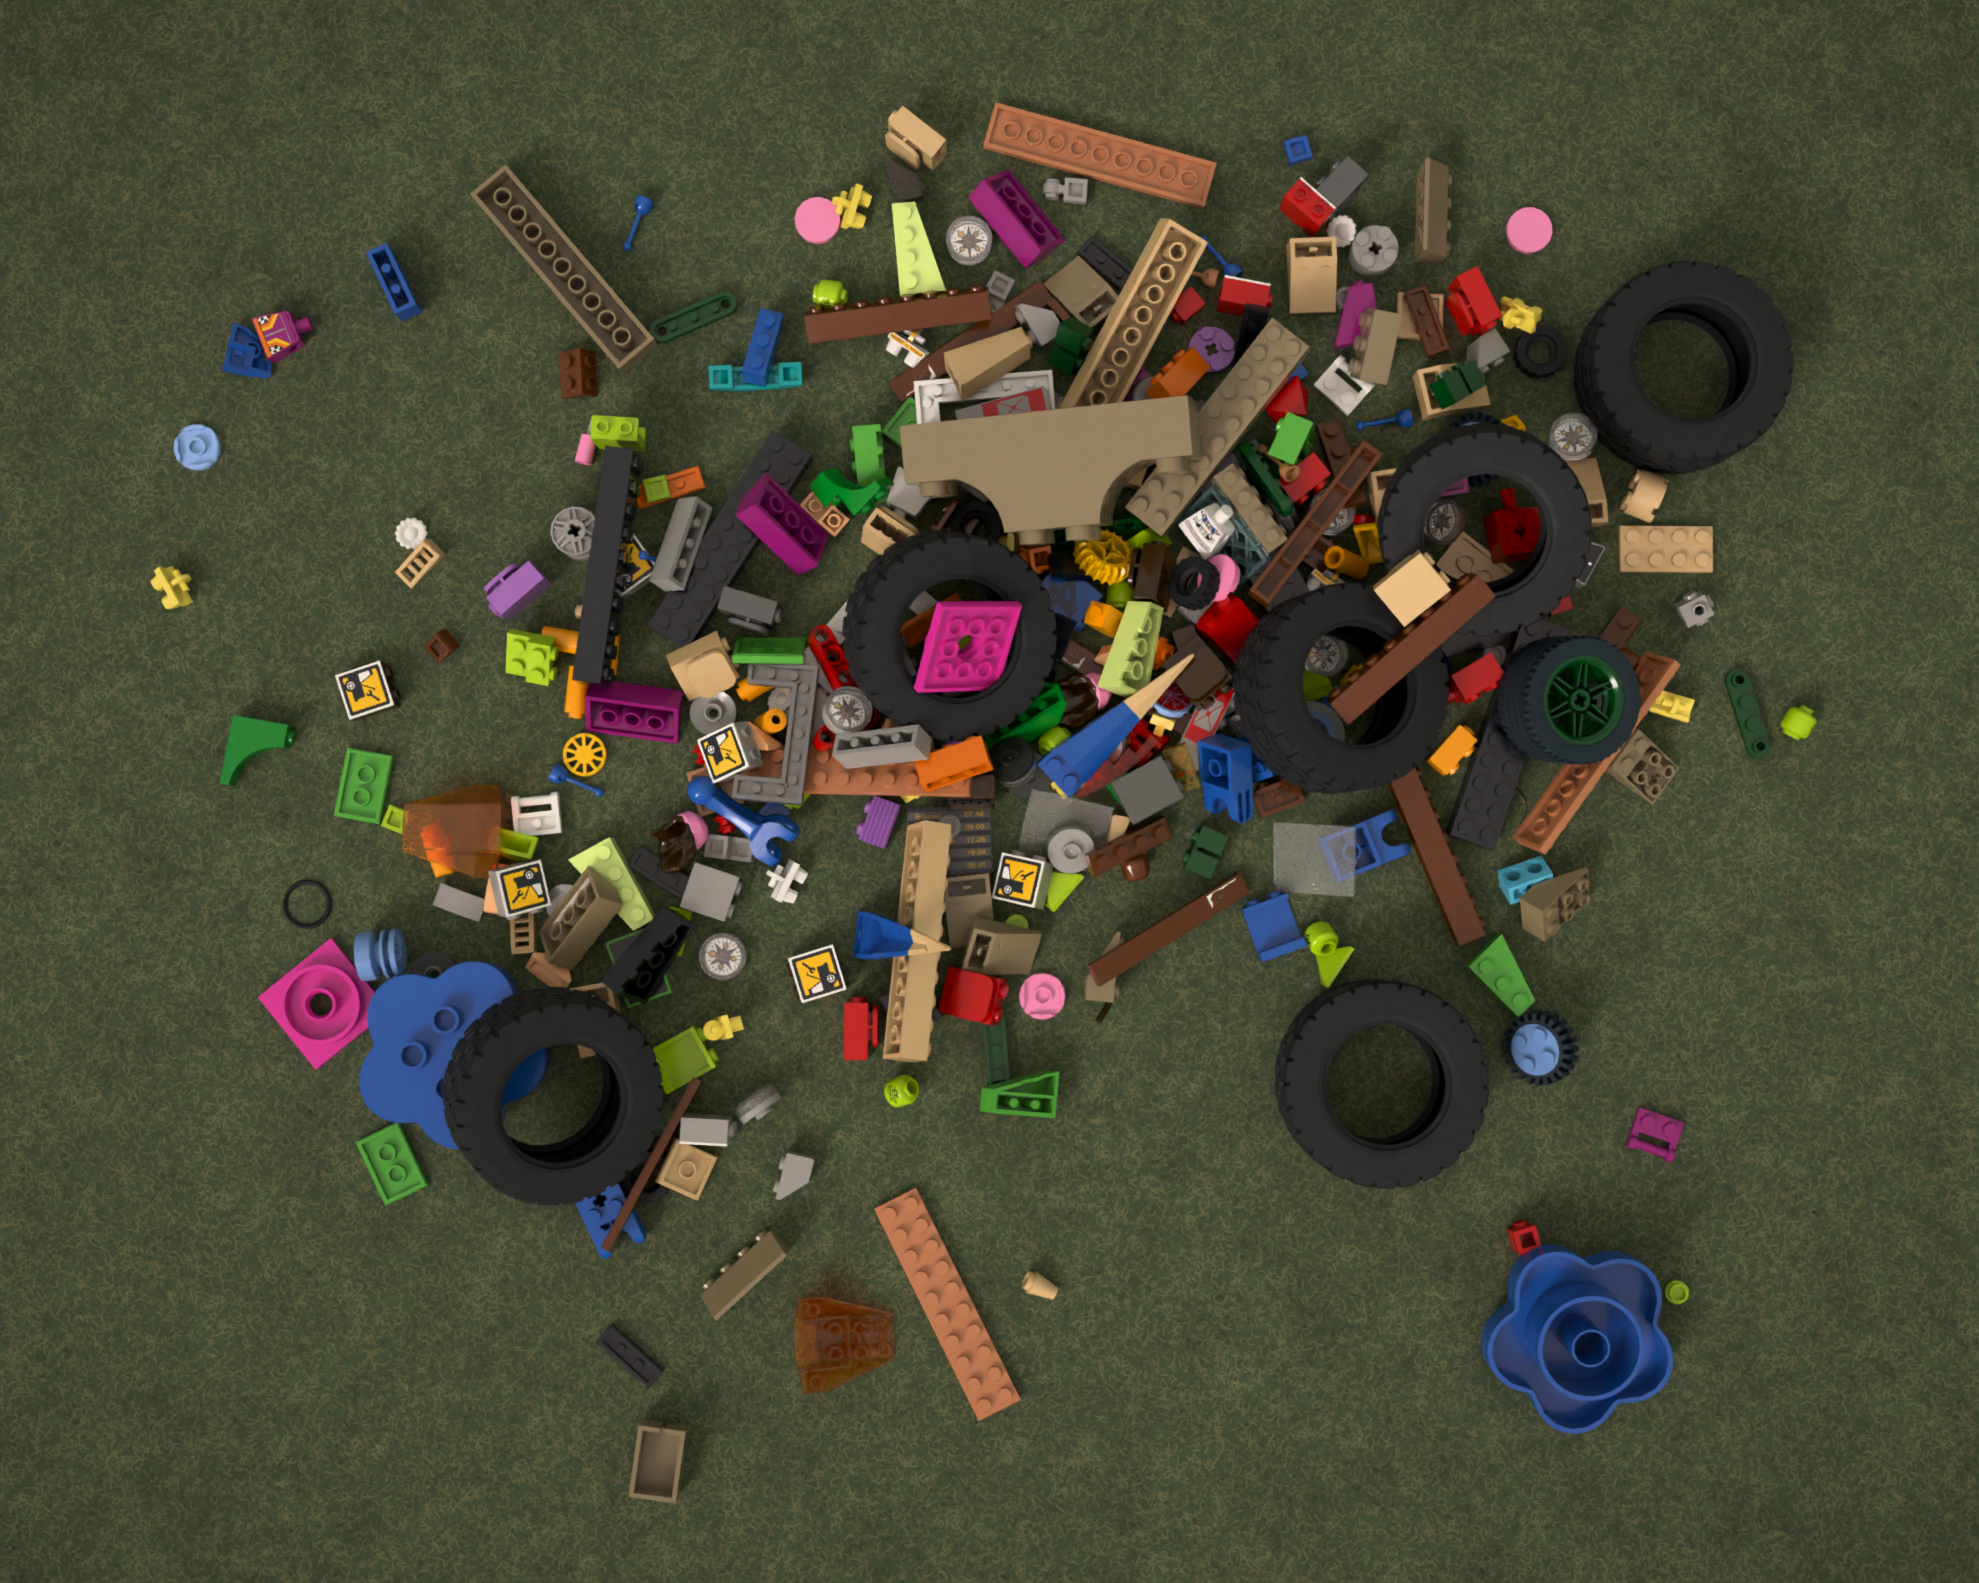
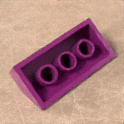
M1009 170L983 179L968 197L976 210L988 221L989 226L996 231L1004 245L1012 251L1017 261L1025 269L1037 264L1066 241Z
M768 473L764 474L741 499L736 516L797 575L803 574L819 565L829 533Z
M614 681L609 683L608 688L589 685L585 695L587 732L678 744L684 707V691Z

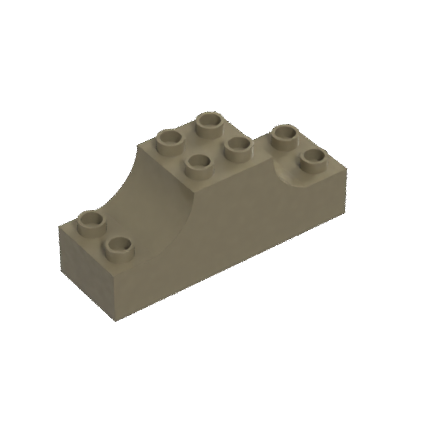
M1188 395L900 426L905 484L919 486L920 497H930V499L957 497V484L967 483L985 494L994 504L1001 517L1004 533L1018 534L1019 545L1027 546L1055 544L1054 531L1061 530L1066 532V541L1076 542L1102 539L1101 527L1113 526V513L1116 501L1125 485L1136 474L1153 464L1157 466V473H1162L1163 476L1191 473L1190 461L1202 460L1197 402Z

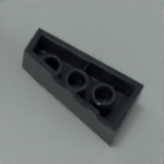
M664 906L600 981L617 995L646 1004L695 927V924L678 911Z

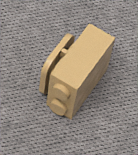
M904 106L899 111L895 110L888 118L889 131L885 135L886 146L915 170L920 167L921 162L933 172L947 155L946 139Z
M881 506L880 509L876 507L863 525L861 543L882 555L884 550L892 544L904 541L909 536L919 534V531L915 526L884 506Z
M1420 550L1407 556L1373 586L1377 595L1404 627L1451 590L1448 585L1451 582L1442 570L1438 573L1432 566L1435 564L1432 557L1427 552L1422 554Z
M717 631L666 655L670 668L689 701L700 696L709 698L731 688L735 684L736 679L740 677L737 671L740 665L739 663H733L732 655L730 656L728 653L731 648L726 638L721 639Z

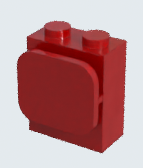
M1478 266L1456 276L1448 287L1451 295L1446 300V306L1463 337L1469 333L1472 337L1477 334L1482 336L1498 325L1497 322L1502 317V314Z
M1229 593L1226 599L1214 601L1197 622V630L1226 660L1236 665L1239 653L1243 649V644L1248 634L1259 620L1241 599Z
M949 966L938 1010L941 1013L997 1026L1003 1016V1008H1001L1003 999L1007 997L1009 991L1008 980Z
M852 996L850 1001L844 1003V1060H868L870 1058V1040L873 1041V1047L879 1046L880 1005L874 1004L873 1011L870 1010V1001H865L864 996Z

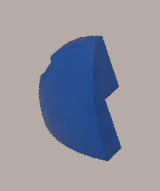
M235 322L233 323L222 371L250 377L270 378L271 361L267 359V366L261 353L262 348L255 341L259 342V337L250 329Z

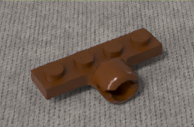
M1339 419L1317 423L1315 427L1333 480L1360 446L1352 447L1347 444ZM1361 484L1344 505L1343 509L1365 505L1367 500Z
M1621 607L1599 638L1603 639V641H1608L1610 645L1616 646L1627 657L1635 671L1639 666L1640 656L1626 648L1625 644L1642 622V618Z
M1159 816L1084 854L1091 876L1097 877L1120 865L1124 879L1134 882L1146 878L1151 870L1146 857L1147 851L1172 838L1166 817Z

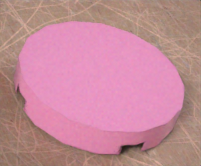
M822 197L809 198L802 202L795 214V226L800 236L807 242L814 244L826 243L838 233L841 224L840 215L835 213L837 207L830 200Z
M1526 207L1516 211L1506 225V235L1510 246L1524 254L1541 251L1549 243L1553 233L1549 217L1542 210L1534 207Z
M1220 554L1207 560L1215 565L1220 573L1219 591L1216 593L1215 599L1212 600L1216 602L1226 599L1230 592H1234L1240 580V569L1236 565V561L1229 556ZM1200 573L1198 575V587L1200 586L1202 579V575Z
M1047 973L1033 974L1027 978L1022 984L1019 993L1020 1004L1024 1011L1031 1017L1042 1020L1052 1018L1059 1013L1064 1006L1066 997L1064 987L1059 979Z

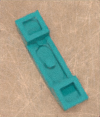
M786 362L772 365L766 387L744 382L743 367H732V365L708 366L710 390L755 391L802 386L801 362Z

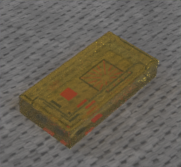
M1183 742L1163 749L1165 759H1168L1173 768L1171 772L1174 780L1179 779L1185 792L1201 787L1199 776L1186 743Z

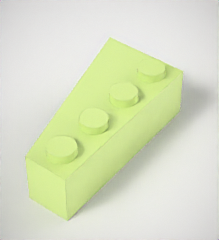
M916 203L892 204L900 296L910 293L914 294V297L922 296L924 292L936 290L937 293L946 292Z
M1127 602L1097 687L1128 698L1150 683L1163 607L1152 602Z
M609 837L568 859L581 874L588 866H591L618 889L623 905L617 914L633 931L645 927L656 916L614 838Z

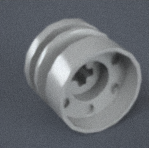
M581 507L563 509L555 516L551 524L550 533L553 543L561 552L573 560H588L595 516ZM575 528L579 529V536L577 537L573 535Z

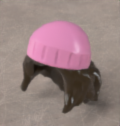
M1089 673L1084 676L1070 674L1058 681L1067 702L1059 723L1073 728L1084 726L1095 718L1098 710L1108 704L1112 692L1097 687L1101 677L1100 674Z
M686 811L671 818L662 827L650 832L651 836L657 837L660 841L658 850L661 854L660 870L666 874H679L681 870H684L694 861V858L697 856V850L708 839V826L701 816L695 812Z

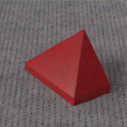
M1295 375L1269 403L1265 411L1275 424L1278 423L1281 417L1285 418L1287 412L1299 417L1307 415L1309 391L1299 377Z

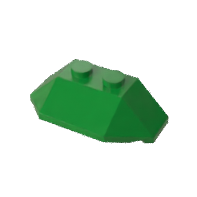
M1046 682L1037 698L1031 700L1033 703L1022 715L1016 716L1015 720L1000 730L995 729L994 733L984 736L983 739L987 749L990 751L996 743L1009 737H1018L1029 743L1057 726L1067 705L1060 685Z

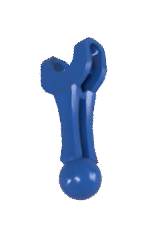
M697 776L688 785L687 793L690 800L697 805H706L708 809L717 812L731 821L750 840V848L753 855L769 866H777L782 859V852L773 843L772 837L793 841L800 835V827L784 814L775 813L765 816L754 812L732 799L721 788H717L716 783L713 784L708 776Z

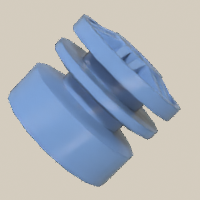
M393 928L390 932L386 929L382 930L379 937L375 931L356 934L354 940V960L361 981L380 980L382 972L388 979L393 978L394 975L395 977L406 975L407 948L403 933L399 928Z

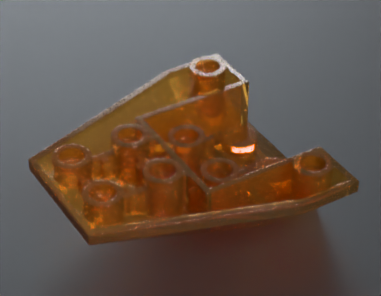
M476 784L404 804L402 852L471 877L490 878L488 870L498 868L502 805L501 785Z
M826 1296L798 1299L794 1317L796 1365L804 1395L828 1392L895 1360L892 1312Z

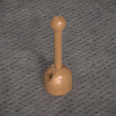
M1209 268L1203 273L1192 271L1191 276L1200 277L1204 285L1212 288L1216 287V280L1219 275L1218 269Z
M1262 444L1258 447L1259 453L1265 454L1280 466V476L1286 482H1292L1299 476L1300 468L1296 464L1282 463L1276 457L1268 455L1269 451L1266 445Z

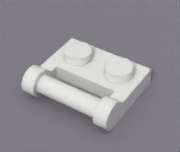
M1340 355L1313 387L1348 416L1376 384L1350 377L1351 372H1348L1349 364L1345 361L1346 358ZM1338 368L1362 388L1359 393L1335 373Z
M558 791L551 792L550 795L520 798V796L511 797L514 832L530 836L563 833ZM551 804L552 810L521 814V807Z

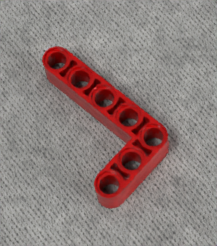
M817 625L807 638V643L833 691L849 689L863 696L849 672V663L845 659L844 652L832 630L826 625ZM815 635H821L824 638V642L818 641ZM827 655H832L836 662L829 661ZM838 675L845 676L847 682L840 681ZM867 700L866 702L870 710V723H867L862 731H869L878 720L877 710ZM824 725L814 735L813 746L821 752L829 751L834 748L837 734ZM822 734L829 737V743L821 739Z

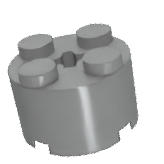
M1372 225L1362 229L1354 238L1349 249L1348 257L1351 267L1367 278H1376L1384 275L1398 256V241L1389 227Z

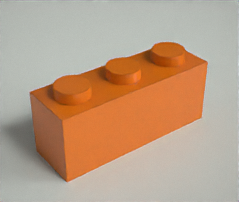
M1193 346L1187 351L1183 349L1178 351L1172 357L1174 361H1169L1161 368L1163 373L1159 372L1149 381L1151 385L1145 392L1151 399L1184 396L1209 370V365Z
M971 736L965 739L964 742L945 745L941 750L930 752L928 760L914 761L920 784L926 793L994 770L982 736Z

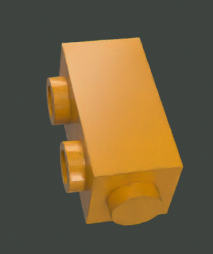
M1091 601L1086 611L1084 623L1106 636L1115 638L1123 613L1111 605Z
M1461 725L1456 726L1425 761L1442 776L1448 773L1452 775L1460 767L1458 763L1463 756L1467 758L1475 750L1474 744L1477 741L1474 737L1475 733L1466 725L1463 727Z

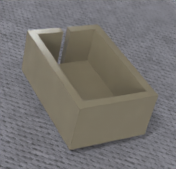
M1365 307L1364 312L1360 313L1358 325L1361 326L1359 335L1355 336L1353 349H1356L1354 358L1350 359L1348 372H1351L1350 377L1387 385L1403 314Z
M642 1419L638 1425L629 1497L669 1503L677 1502L680 1496L689 1425L668 1422L666 1427H664L663 1421Z

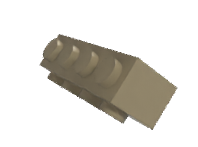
M1232 463L1215 475L1211 483L1226 504L1232 508L1234 515L1263 555L1267 557L1286 543L1288 540L1286 537L1288 535L1287 531L1280 523L1276 524L1272 518L1274 516L1272 510L1266 504L1263 506L1258 499L1260 495L1256 488L1247 484L1244 480L1246 475L1239 466L1236 468Z

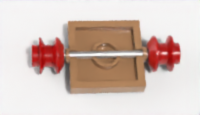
M699 744L695 745L696 750H693L692 753L698 755L695 763L704 767L686 773L689 783L697 776L704 775L710 777ZM734 779L728 782L716 783L717 788H721L732 798ZM735 800L740 804H745L744 800ZM696 804L699 816L701 817L717 813L708 809L706 805ZM720 814L713 820L714 822H719L720 827L717 831H722V834L736 831L735 825Z

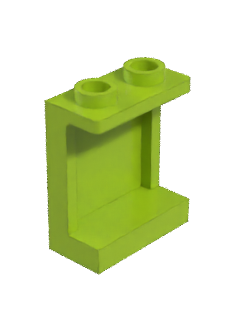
M599 415L591 417L590 439L599 449H605V446H613L645 452L647 429L639 427L638 418Z
M694 1025L653 1048L662 1074L661 1085L666 1095L687 1084L692 1078H697L718 1066L716 1061L719 1060V1057L713 1048H708L705 1042L707 1038L703 1035L702 1027L697 1028Z

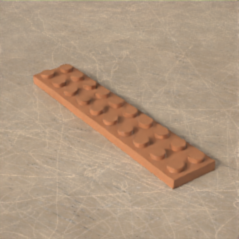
M996 102L983 145V149L1201 209L1205 207L1217 164L1209 160Z
M1647 651L1640 657L1639 666L1635 670L1640 688V710L1632 734L1680 667V664L1675 659ZM1621 748L1616 753H1612L1610 757L1596 763L1582 765L1564 764L1512 836V839L1545 855L1553 846L1560 833L1566 828L1568 822L1580 808L1585 798L1593 790L1600 777L1606 772Z
M782 746V749L759 750L763 765L743 775L781 779L785 746ZM810 747L804 794L971 797L973 777L926 793L920 784L914 761L846 769L832 756L833 749L821 752L815 747ZM930 749V752H935L941 749Z
M915 1187L875 1207L874 1210L978 1421L1020 1401L1021 1398L917 1188Z

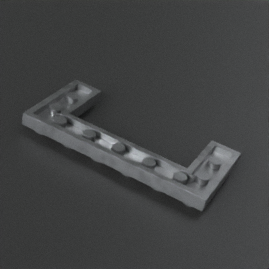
M749 663L746 682L748 685L792 689L781 779L735 775L732 798L734 800L803 806L819 680V666Z

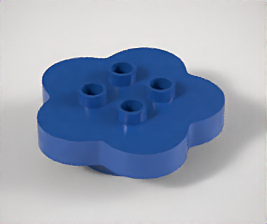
M470 961L449 968L439 977L426 974H406L394 977L383 983L376 990L369 1003L367 1022L373 1040V1048L366 1056L359 1076L360 1092L369 1109L377 1116L391 1122H415L421 1126L434 1142L450 1149H459L450 1134L451 1131L448 1129L444 1115L445 1106L443 1105L442 1094L443 1085L446 1084L444 1080L445 1071L449 1060L453 1058L451 1054L460 1038H464V1032L475 1019L479 1020L482 1017L481 1014L496 1003L499 1005L503 999L519 993L512 977L503 968L494 963ZM549 1047L541 1049L526 1058L509 1078L502 1098L501 1111L503 1122L510 1102L530 1094L545 1079L551 1059Z
M1544 1244L1522 1254L1513 1265L1509 1275L1508 1300L1489 1317L1481 1336L1483 1357L1497 1378L1512 1389L1526 1392L1533 1407L1545 1422L1561 1432L1570 1434L1584 1433L1595 1429L1611 1415L1615 1407L1620 1403L1639 1402L1654 1396L1665 1386L1673 1368L1671 1345L1657 1325L1662 1306V1293L1659 1282L1652 1271L1640 1260L1621 1251H1605L1589 1257H1582L1565 1246Z

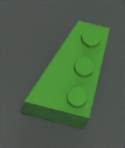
M1287 412L1285 418L1281 417L1275 429L1277 434L1268 455L1295 465L1303 461L1314 443V422Z
M880 424L852 426L853 438H850L851 452H855V461H852L853 475H857L858 485L869 486L875 480L886 477L883 436ZM888 496L878 502L887 501Z
M1495 934L1464 965L1512 1016H1521L1535 1002L1502 934Z
M1044 1070L982 1087L980 1111L1055 1118L1060 1071Z

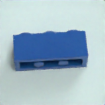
M384 243L367 251L366 254L394 314L401 321H404L423 312L402 266L389 244Z
M760 308L742 368L744 382L766 387L784 327L783 313Z

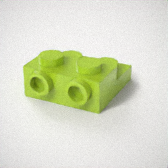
M509 629L507 633L506 673L525 676L526 682L549 686L551 680H555L557 675V667L554 666V661H556L558 656V647H555L556 637Z

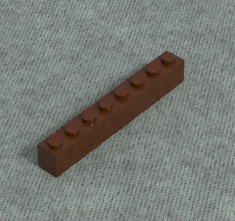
M976 284L970 286L967 290H960L959 287L947 289L944 293H937L936 290L924 292L922 296L915 297L914 294L910 293L901 295L900 299L891 300V297H881L877 299V302L870 303L868 300H858L854 302L855 305L847 306L845 303L833 304L831 309H823V306H813L809 308V311H806L804 320L808 343L810 344L990 320L993 313L989 287Z
M1365 440L1361 443L1249 590V596L1267 608L1383 455L1380 451Z
M1471 572L1470 574L1465 573L1457 580L1458 584L1440 598L1433 606H1430L1421 613V616L1415 622L1411 621L1403 627L1402 633L1398 637L1389 639L1383 645L1384 649L1368 657L1365 661L1366 665L1360 670L1356 669L1351 672L1346 678L1347 681L1342 686L1338 685L1328 693L1327 703L1345 723L1349 725L1496 597L1478 574Z
M1416 766L1405 776L1388 783V786L1455 946H1461L1485 936L1484 930L1486 926L1482 917H1478L1474 909L1477 908L1475 899L1472 895H1468L1466 886H1468L1464 874H1460L1456 866L1459 864L1457 856L1454 852H1450L1447 845L1450 843L1446 831L1441 830L1439 826L1440 816L1437 810L1431 807L1429 802L1431 800L1430 792L1427 787L1423 788L1420 781L1422 773L1419 767Z

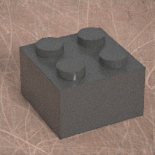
M1349 156L1343 162L1339 159L1330 169L1331 172L1327 178L1323 176L1315 185V189L1336 207L1330 221L1357 194L1369 175Z

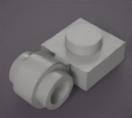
M1065 177L1064 185H1061L1058 179H1047L1043 186V195H1045L1046 200L1054 201L1059 200V196L1063 195V203L1086 205L1088 179Z

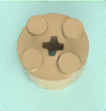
M1643 469L1641 471L1637 470L1629 483L1630 486H1628L1632 491H1629L1623 498L1619 509L1623 510L1625 514L1651 523L1655 516L1652 515L1653 511L1659 508L1668 487L1669 479Z

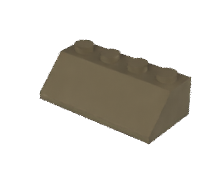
M1425 158L1417 171L1414 262L1442 263L1450 253V243L1446 241L1447 234L1450 233L1451 221L1447 220V211L1451 209V197H1448V189L1452 185V175L1448 174L1449 166L1431 158Z
M591 866L585 869L539 930L549 964L573 970L623 905L618 889Z
M773 1228L768 1232L765 1229L754 1238L757 1242L751 1248L746 1245L737 1254L739 1259L732 1264L729 1261L719 1270L722 1274L716 1280L711 1277L702 1286L704 1291L700 1296L716 1321L788 1255L791 1248Z

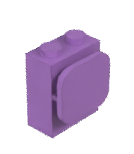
M527 561L522 567L516 563L507 566L484 587V590L489 594L486 598L490 602L488 605L490 610L501 619L505 617L508 620H512L548 589L552 583L537 566Z

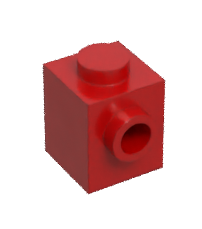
M1190 286L1179 295L1169 316L1176 324L1180 322L1184 326L1204 309L1206 303Z
M1519 1220L1513 1222L1512 1227L1506 1228L1512 1249L1517 1254L1522 1255L1536 1247L1542 1246L1536 1225L1526 1222V1220Z

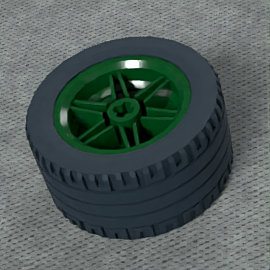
M1554 636L1541 638L1527 644L1509 661L1500 680L1497 708L1500 722L1507 733V737L1522 753L1543 762L1576 765L1590 764L1602 761L1610 757L1612 753H1616L1632 734L1640 710V688L1630 661L1616 646L1610 645L1608 641H1603V639L1593 636ZM1561 674L1564 675V680L1559 678ZM1556 717L1560 718V722L1558 724L1554 721V718Z

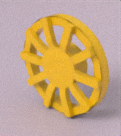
M577 734L567 741L563 749V761L566 767L578 776L588 777L595 775L604 767L607 760V750L604 743L593 734ZM582 737V746L576 742V739ZM586 737L593 738L589 745L586 746ZM595 741H597L601 746L592 749V746L595 743ZM571 743L576 746L577 750L569 749ZM602 750V758L595 756V752ZM567 752L574 753L575 756L567 759ZM594 759L601 761L598 767L592 762ZM577 760L578 762L572 768L569 762ZM581 763L583 764V773L576 771ZM587 764H590L594 770L587 772Z

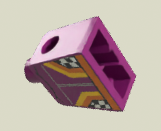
M290 311L252 318L266 357L273 364L305 346L306 343L302 334L314 329L308 316L296 321L295 316Z

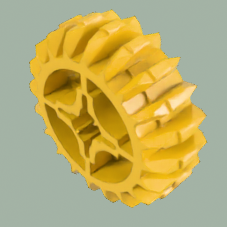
M1105 528L1101 530L1102 539L1076 541L1073 556L1076 558L1075 563L1080 565L1079 570L1086 572L1085 576L1090 575L1093 577V581L1097 579L1101 584L1107 582L1109 585L1113 583L1119 584V582L1124 581L1128 577L1133 549L1128 547L1129 542L1122 540V536L1118 537L1115 535V531L1111 533Z

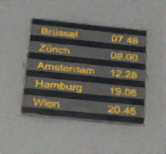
M948 806L907 808V826L924 820L939 822L945 815H954L959 819L961 830L957 836L953 837L949 845L950 864L947 868L946 876L993 874V837L991 836L990 810L949 811Z

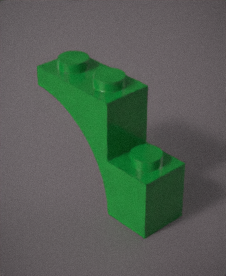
M834 468L822 471L809 487L824 508L833 505L838 507L845 503L853 516L862 513L864 515L871 513L876 508L875 504L888 496V490L894 485V482L890 477L875 480L869 486H862L849 481Z

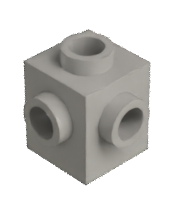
M1691 591L1685 594L1682 600L1674 603L1682 622L1688 628L1695 624L1696 626L1703 625L1710 620L1709 617L1714 615L1711 609L1715 607L1709 595L1705 596L1700 591Z

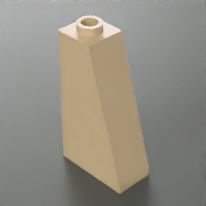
M1022 327L944 352L945 369L961 400L969 398L1031 359L1030 349L1033 348V343L1030 336L1025 335Z

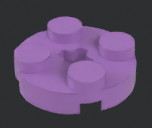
M1206 326L1196 332L1188 347L1189 349L1193 346L1210 368L1206 372L1207 374L1226 369L1232 362L1235 353L1234 340L1226 331L1217 327ZM1215 345V350L1218 353H1213L1211 356L1207 355L1208 350L1205 347Z

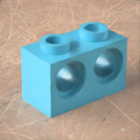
M1542 856L1497 871L1500 889L1510 905L1520 902V897L1535 884L1553 878V873Z

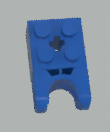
M1219 733L1198 740L1200 785L1204 786L1205 808L1208 812L1217 814L1228 807L1230 818L1238 823L1247 822L1253 815L1252 751L1248 742Z
M1395 810L1386 811L1317 839L1335 882H1341L1411 852L1407 844L1388 846L1382 840L1381 833L1384 826L1396 819ZM1347 846L1354 849V852L1351 854L1352 858L1345 854Z
M621 1181L613 1187H606V1191L601 1193V1197L603 1195L606 1196L605 1201H601L595 1196L590 1199L584 1197L583 1201L575 1203L597 1251L603 1259L611 1257L613 1249L610 1253L602 1249L601 1245L629 1196L624 1191L625 1188L622 1186ZM634 1209L623 1230L631 1236L635 1243H642L646 1241V1231L636 1209Z

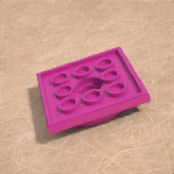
M1018 601L937 602L930 630L925 640L924 652L914 689L918 693L983 691L991 686L1004 671L1022 604ZM970 634L971 639L969 643L959 650L958 642Z
M330 938L258 998L315 1070H317L368 1029V1007L376 991L368 981H361L356 966L336 941ZM318 993H325L332 1000V1008L324 1016L317 1015L311 1008V1000Z

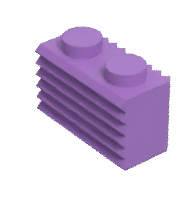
M874 796L873 800L868 799L864 812L868 813L865 822L860 821L856 834L860 835L858 840L886 849L901 805Z

